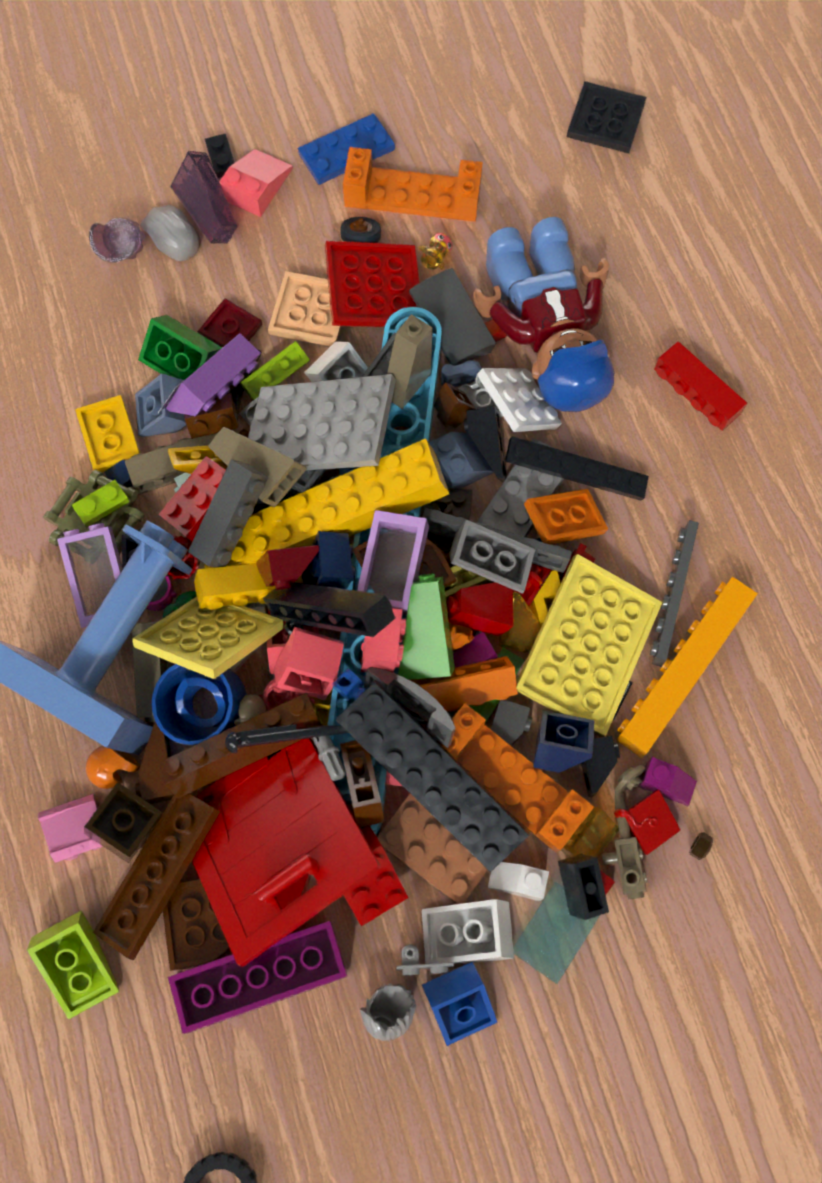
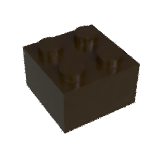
M117 782L84 826V834L129 864L162 816V812Z

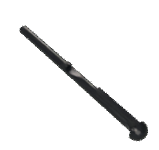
M415 713L410 714L419 723H427ZM297 724L232 732L226 737L225 746L231 753H237V748L345 734L348 732L342 726L322 725L296 729Z

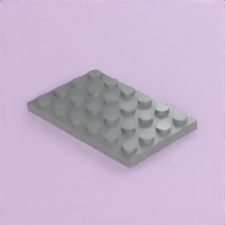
M393 374L261 387L248 438L292 458L304 465L307 470L379 466L396 379Z

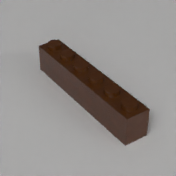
M306 692L159 762L164 783L177 798L191 793L300 741L293 740L237 748V753H231L225 746V739L230 733L297 724L296 729L322 726L318 711Z

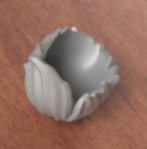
M389 984L388 986H381L372 995L370 1000H366L365 1008L361 1007L360 1012L365 1028L374 1038L381 1041H390L406 1033L412 1023L417 1006L411 990H406L404 986L399 984L394 986Z

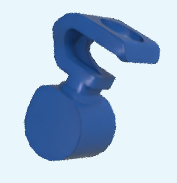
M346 669L332 683L336 691L347 701L350 698L356 699L366 689L363 687V681L350 669Z

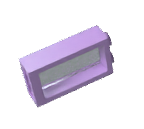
M375 510L357 591L386 595L391 602V608L401 609L402 616L407 615L411 585L418 579L429 525L427 518Z
M104 523L88 526L89 531L79 533V529L64 532V537L57 539L81 628L88 626L95 615L91 613H95L122 572V564L112 527H104Z

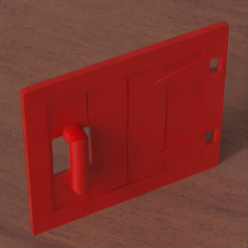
M311 738L302 739L281 749L279 753L270 759L266 756L230 773L195 796L203 801L210 795H213L214 800L208 804L220 811L192 862L235 961L241 967L251 962L380 869L376 856L338 787L330 778L324 762L319 760V753ZM307 873L314 875L318 884L281 909L276 895Z

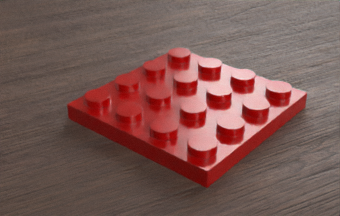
M343 241L325 242L332 326L385 327L389 317L396 311L407 307H417L409 293L411 288L420 283L415 245Z

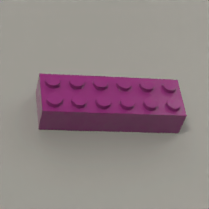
M328 921L285 936L243 967L237 965L234 956L230 955L169 976L168 980L182 1034H188L347 978L348 974L332 922Z

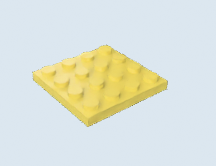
M195 597L132 639L133 645L137 649L215 679L283 629V620L245 606H223L216 610L200 609L198 598Z

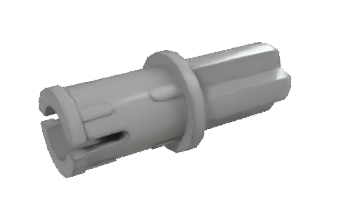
M330 736L312 738L319 751V760L324 762L330 778L333 781L344 778L346 771L338 756L339 749L334 746Z

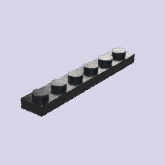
M514 436L509 439L504 461L642 501L645 499L648 475Z

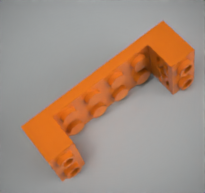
M349 147L343 179L344 207L476 222L483 162L460 159L458 177L372 167V149Z
M464 703L452 718L456 729L451 745L448 748L443 744L441 745L526 829L556 853L561 851L594 806L573 789L570 792L566 791L542 770L533 768L532 762L485 725L486 719Z

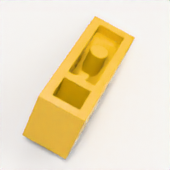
M208 445L168 448L173 468L192 474L206 456L225 470L228 467Z

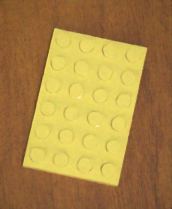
M576 554L572 558L516 681L517 692L556 713L595 720L594 734L606 737L662 602Z

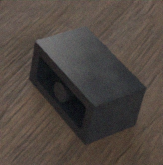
M579 854L558 861L569 914L587 920L608 913L609 908L597 857Z

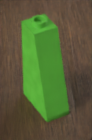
M435 574L420 575L419 579L411 585L403 638V657L398 671V675L408 680L451 676L455 670L443 577L435 578Z

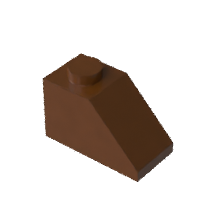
M448 383L442 386L434 404L438 411L437 417L440 422L445 426L449 425L454 428L463 423L464 418H467L466 411L476 409L465 392Z

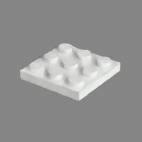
M482 368L477 374L513 432L555 430L562 424L558 418L557 411L544 400L539 387L533 380L532 373L526 368Z

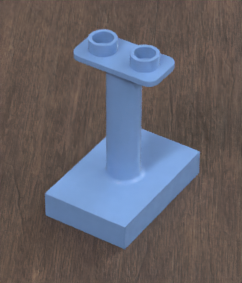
M149 521L145 522L140 532L128 525H125L122 529L139 545L60 669H57L31 652L0 641V683L106 748L140 755L148 743L153 726L96 692V688L171 567L173 566L187 575H190L192 571L182 561L188 549L174 541L175 537Z

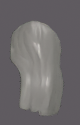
M172 205L153 207L147 214V217L141 222L143 230L150 235L156 247L167 256L177 261H185L197 253L199 249L198 234L180 209Z

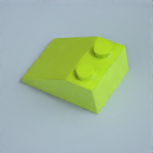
M82 910L31 937L27 951L68 1019L119 992V987L99 941Z

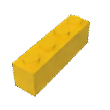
M256 563L197 569L194 581L200 609L208 608L210 610L232 605L241 607L257 602L266 604L263 597L275 589V586L266 587ZM300 576L295 582L303 583L302 576Z

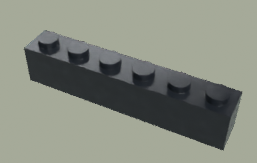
M294 582L290 588L274 589L263 597L271 615L283 621L374 637L396 619L391 608V602L383 594Z

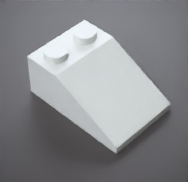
M493 899L422 909L425 964H459L514 959L509 902Z

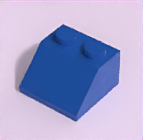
M473 962L422 984L447 1046L498 1023L485 986Z

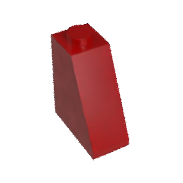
M497 582L461 588L447 599L449 623L496 636H501L514 627L513 589Z

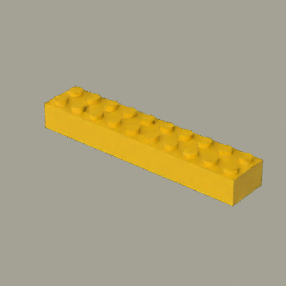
M425 438L380 458L379 466L359 467L279 502L276 507L270 506L252 514L226 566L254 564L267 550L312 546L318 531L348 533L350 537L371 528L375 510L404 514L449 495L435 451ZM204 563L205 569H207V568H216V567L208 566V565H206V564Z

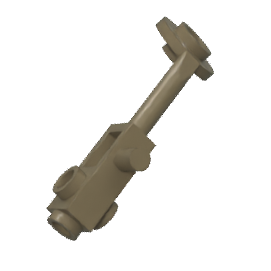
M639 765L635 769L634 767L628 768L618 778L619 784L615 788V810L626 809L624 792L628 789L632 791L641 783L642 780L640 778L646 771L643 765ZM619 817L617 822L620 839L614 840L616 852L602 854L604 865L619 864L623 894H627L628 899L644 898V892H647L645 884L647 883L646 872H643L642 849L639 848L636 837L631 838L626 818ZM632 874H636L637 881L630 884L629 877Z

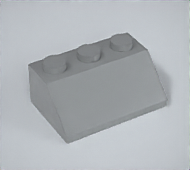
M465 520L455 534L449 556L452 564L523 593L536 549L469 520Z

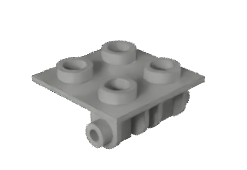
M406 945L402 949V966L396 967L397 970L403 971V976L419 975V969L429 968L431 974L447 973L448 967H453L454 963L419 965L418 949L414 945Z

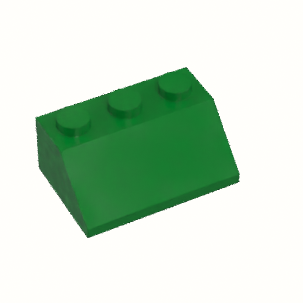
M163 315L151 318L138 360L160 374L186 380L221 350L222 347L172 317Z

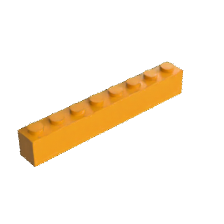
M733 576L728 583L721 582L714 592L718 597L714 602L710 600L701 611L704 614L701 621L699 622L695 619L687 630L691 634L687 641L681 639L673 650L677 653L673 660L668 658L659 671L663 675L659 680L653 678L646 688V691L649 692L646 699L639 698L631 709L635 713L630 721L625 718L617 729L621 733L617 741L640 758H643L648 753L757 596V592Z

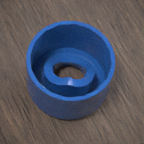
M175 664L167 669L156 683L152 695V712L158 727L168 738L185 745H197L236 726L234 722L240 718V701L247 693L239 676L230 668L213 679ZM201 688L211 691L218 705L216 715L210 719L198 717L193 710L194 695Z

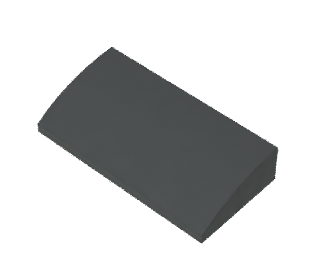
M453 268L438 273L410 289L409 293L417 307L428 310L438 319L442 331L441 349L449 364L457 366L492 352L496 342Z

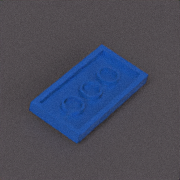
M373 113L298 147V154L317 184L320 185L345 173L349 147L372 149V160L394 151L395 143Z

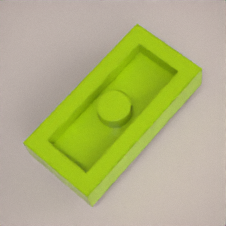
M113 480L72 504V507L87 528L129 503V500L116 480Z

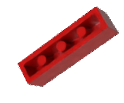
M679 341L658 358L654 368L658 376L671 384L674 390L679 395H683L694 409L702 412L713 426L723 431L742 414L747 402Z

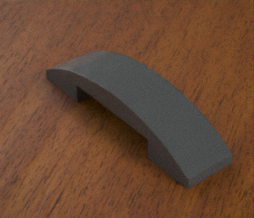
M372 667L367 670L364 688H367L376 680L394 699L428 722L427 731L437 741L447 748L451 745L456 728L449 714L432 695L414 682L398 674Z

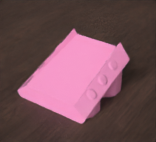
M94 794L38 813V820L40 821L50 851L49 854L55 863L61 860L71 861L81 853L103 847L84 834V826L99 808Z

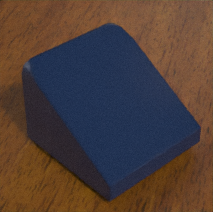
M125 459L104 472L107 478L116 480L117 483L127 488L133 487Z

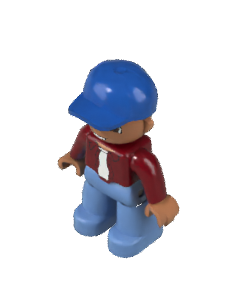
M549 217L543 219L534 226L531 232L529 253L538 276H533L524 255L525 247L520 232L512 227L497 230L488 239L486 269L494 288L493 296H484L482 290L476 288L473 294L475 308L480 316L485 318L491 317L512 341L519 345L530 344L532 350L538 353L537 361L532 366V377L538 379L541 395L550 406L564 412H580L594 407L608 397L614 386V367L606 344L602 339L597 340L591 333L587 332L597 326L602 316L603 288L605 287L609 272L608 261L602 258L598 264L597 272H589L586 265L581 266L579 277L582 284L587 287L583 304L577 289L573 255L568 245V231L561 218ZM501 300L508 301V308L501 302Z

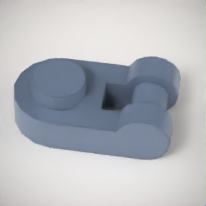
M469 360L457 366L452 364L444 365L441 371V386L448 383L458 387L476 381V376L482 369L480 363Z

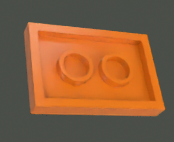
M588 489L529 498L524 503L542 543L551 545L605 534L608 530Z

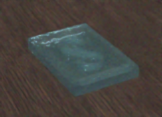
M555 882L513 946L514 955L555 984H558L600 915L587 920L571 916L568 910L564 887Z

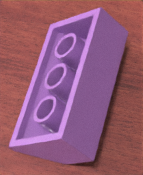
M239 333L181 383L166 409L169 412L197 416L202 410L205 412L209 411L216 403L214 399L217 397L222 399L229 392L231 384L236 386L244 378L243 374L245 372L250 374L258 365L256 360L261 353Z

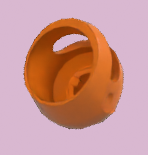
M103 745L95 749L86 761L87 777L95 786L103 789L114 788L117 782L123 784L122 778L117 773L118 769L137 772L140 767L139 762L129 753L106 748Z

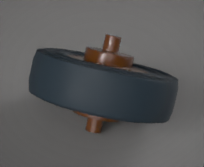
M368 217L348 218L341 224V239L344 242L378 243L381 237V226L376 220Z

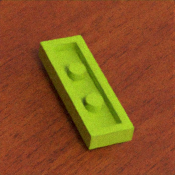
M295 341L244 379L240 385L254 401L259 397L261 387L277 386L309 362L310 359Z

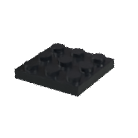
M584 81L566 137L629 154L647 97Z

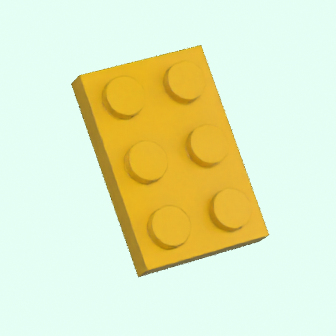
M121 395L75 409L93 470L105 472L119 461L128 460L132 456L140 454Z

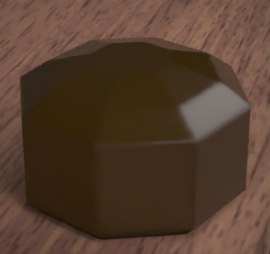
M704 832L699 833L689 850L690 855L698 860L705 858L712 848L713 837Z

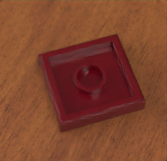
M224 298L197 332L223 348L239 333L250 341L263 323L258 317Z

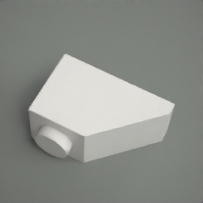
M501 862L491 871L488 888L541 901L544 898L549 871L521 864Z

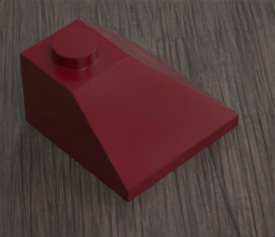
M319 546L267 550L256 562L257 569L266 587L275 586L276 590L290 588L291 584L301 576L318 553Z

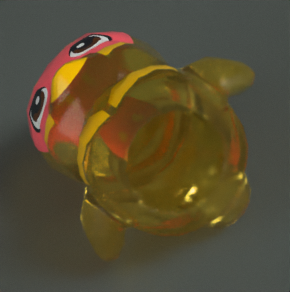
M436 233L430 239L428 246L420 245L418 249L422 251L421 264L431 270L438 267L440 270H443V258L452 249L451 239L444 233Z

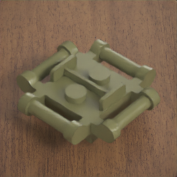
M96 469L91 472L86 485L74 477H69L66 481V488L52 509L46 511L43 516L46 521L58 527L51 533L49 543L58 546L57 539L63 538V533L76 529H79V533L89 531V527H85L74 511L72 504L96 491L99 485L105 486L113 480L103 476V473ZM118 483L128 497L129 503L92 525L104 523V527H112L120 556L122 553L121 535L126 534L122 529L125 525L134 528L138 522L143 520L145 515L140 510L131 508L138 497V490L132 487L127 488ZM78 491L65 509L66 516L64 519L58 517L74 492ZM104 535L80 540L92 546L90 549L76 542L68 543L70 551L84 557V560L90 564H94L102 552H108Z

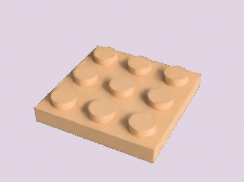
M285 271L268 327V333L270 335L331 346L335 341H338L342 326H332L328 279Z

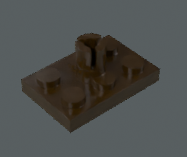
M448 488L449 495L421 507L420 517H423L425 508L470 521L473 490ZM428 532V540L444 553H450L453 543L452 539Z

